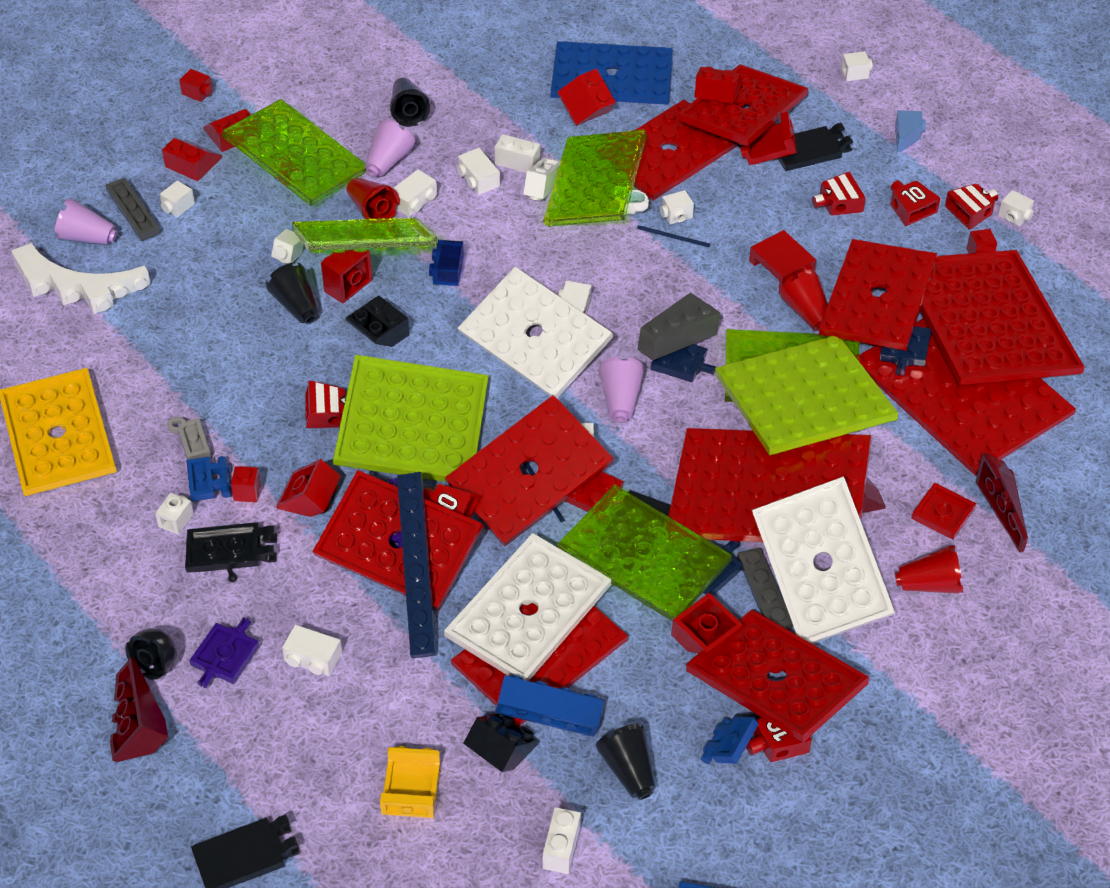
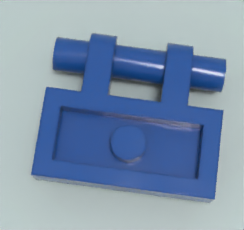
M210 457L186 460L191 502L215 498L214 491L217 490L221 491L223 498L231 496L230 465L227 463L226 457H218V463H211ZM218 474L220 479L213 480L212 475Z
M733 717L732 721L724 718L713 730L714 736L711 741L705 744L701 761L709 764L713 758L716 763L737 764L759 725L754 717Z

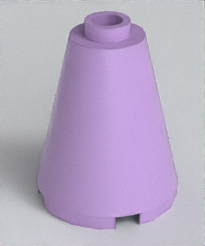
M382 120L377 127L365 162L366 172L372 177L383 176L413 148L415 143L413 135L407 128H404V130L399 128V123L396 121Z
M68 198L64 202V205H67L64 211L60 210L54 231L58 234L55 235V238L109 245L110 242L115 241L117 236L115 225L74 199Z
M612 357L600 363L599 375L609 416L616 422H625L632 417L644 373L643 364L631 357H627V361L620 360V357Z

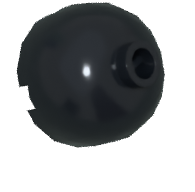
M148 628L137 632L125 646L127 659L134 658L139 668L145 671V673H142L143 676L150 680L159 679L173 667L177 656L176 646L171 637L157 628Z

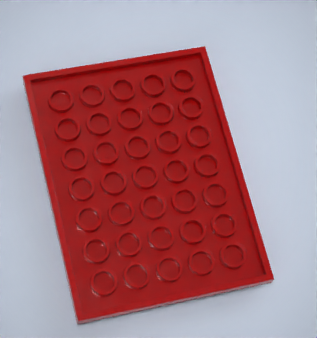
M1017 250L937 256L920 311L959 386L1083 374L1085 367Z
M924 318L915 323L917 327L929 328ZM932 333L925 366H906L903 376H901V369L899 375L895 373L897 364L880 361L882 346L875 345L856 356V359L877 386L975 476L978 474L984 453H989L999 459H1003L1068 419L1076 411L1075 407L1041 378L959 386Z
M687 428L665 530L666 538L764 543L752 510L841 477L845 478L861 521L871 448V435L845 434L769 455L753 430Z

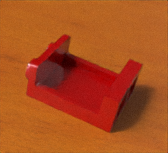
M788 111L780 113L781 123L770 126L748 146L743 145L740 147L743 159L747 158L749 165L797 153L794 126Z
M785 230L750 248L749 262L754 266L761 263L779 280V289L788 279L791 278L794 281L799 278L798 273L806 270L815 271L816 259Z

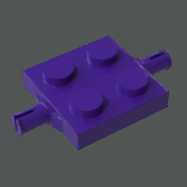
M243 617L236 628L225 627L215 623L189 660L191 666L204 671V674L197 682L200 687L207 688L213 677L221 678L232 684L235 683L260 647L258 640L245 634V631L251 625L249 619Z

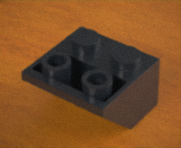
M380 295L346 317L347 322L375 344L393 347L409 336L408 317Z
M497 713L477 717L463 744L499 771L506 772L514 770L540 741L533 736L534 733L530 729L518 726L514 722L513 717Z

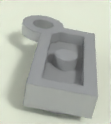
M173 417L168 421V430L171 433H179L187 460L211 457L199 418L185 421L182 417ZM176 423L181 424L179 427H173Z

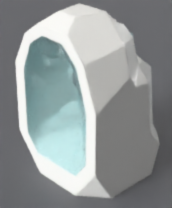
M620 189L617 191L614 213L619 215H635L638 212H644L648 208L649 199L645 193L639 190Z

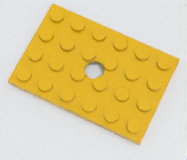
M88 368L0 389V401L24 497L117 472ZM60 426L66 430L62 436L57 438L48 435L54 427Z

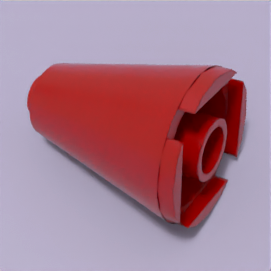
M354 178L348 183L346 188L347 194L364 219L370 224L383 225L395 216V209L397 204L399 205L400 200L398 193L392 187L362 178Z
M806 270L798 273L799 278L794 281L791 278L788 279L779 289L781 299L814 331H818L828 303L818 274L814 270Z
M955 545L945 547L899 566V572H895L897 587L902 586L903 591L964 593L963 585H961L960 581L962 577Z

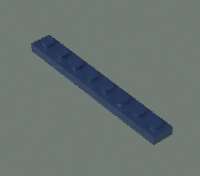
M421 472L397 475L410 656L412 659L437 656L423 479Z

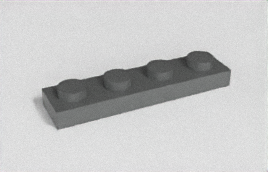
M125 178L105 185L108 194L140 241L160 234L158 225Z
M761 548L738 552L737 559L743 564L742 571L761 615L787 630L793 629L789 612Z

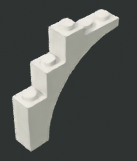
M32 243L11 250L15 266L33 297L55 290L63 306L84 298L93 314L114 307V299L122 298L127 294L142 290L151 285L148 270L145 266L116 273L92 274L73 271L50 262L36 250Z

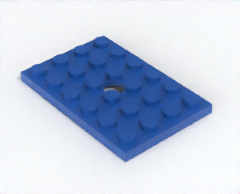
M557 41L550 98H560L557 94L560 89L579 75L597 69L615 102L669 105L673 48ZM616 68L619 71L616 72V75H609L606 69Z

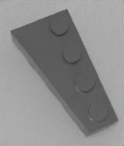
M690 292L641 327L637 350L651 360H655L717 335L720 312Z

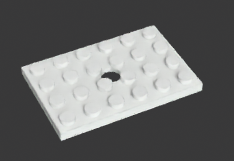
M516 267L508 273L457 328L461 334L550 397L554 395L556 398L566 390L613 338L611 331ZM532 325H539L543 329L540 336L528 337L526 331Z
M844 477L752 510L795 632L799 637L813 644L895 614ZM820 553H826L833 559L831 568L826 571H819L814 567L815 557Z
M532 533L444 630V636L506 675H517L529 681L612 585V579ZM534 603L538 607V611L531 616L524 615L519 611V607L522 604L529 605Z

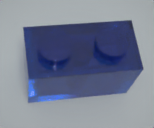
M438 240L437 247L432 250V261L434 263H430L429 276H433L434 285L459 286L464 258L463 241Z

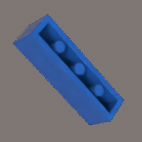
M504 675L495 713L594 737L599 727L604 700L598 699L593 694L582 695L574 693L568 688L562 687L558 689L550 687L544 682H530L517 675Z

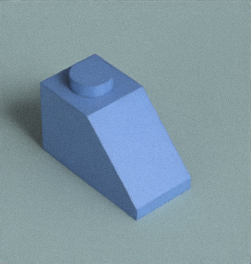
M897 110L895 122L897 152H902L920 140L921 132H925L926 120H922V111Z

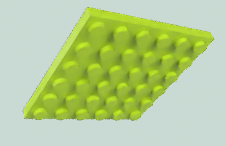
M835 336L715 368V376L769 455L898 420L897 410L843 340Z
M355 355L333 457V465L398 475L421 472L424 479L446 482L445 477L477 453L489 375Z

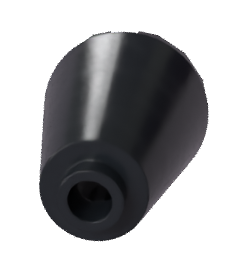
M399 78L393 84L390 113L399 125L405 127L418 125V122L424 121L428 117L430 112L429 100L408 78Z
M292 263L285 264L271 273L272 279L269 283L266 280V289L300 323H312L317 318L318 308L306 269L301 263H297L298 266H293Z
M638 723L626 725L614 730L615 735L608 739L607 735L600 738L595 745L597 751L632 798L638 797V800L650 797L653 794L652 790L656 786L643 725L640 726Z

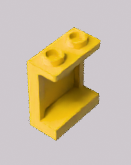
M388 747L384 791L380 797L381 815L434 818L440 771V751L431 748Z

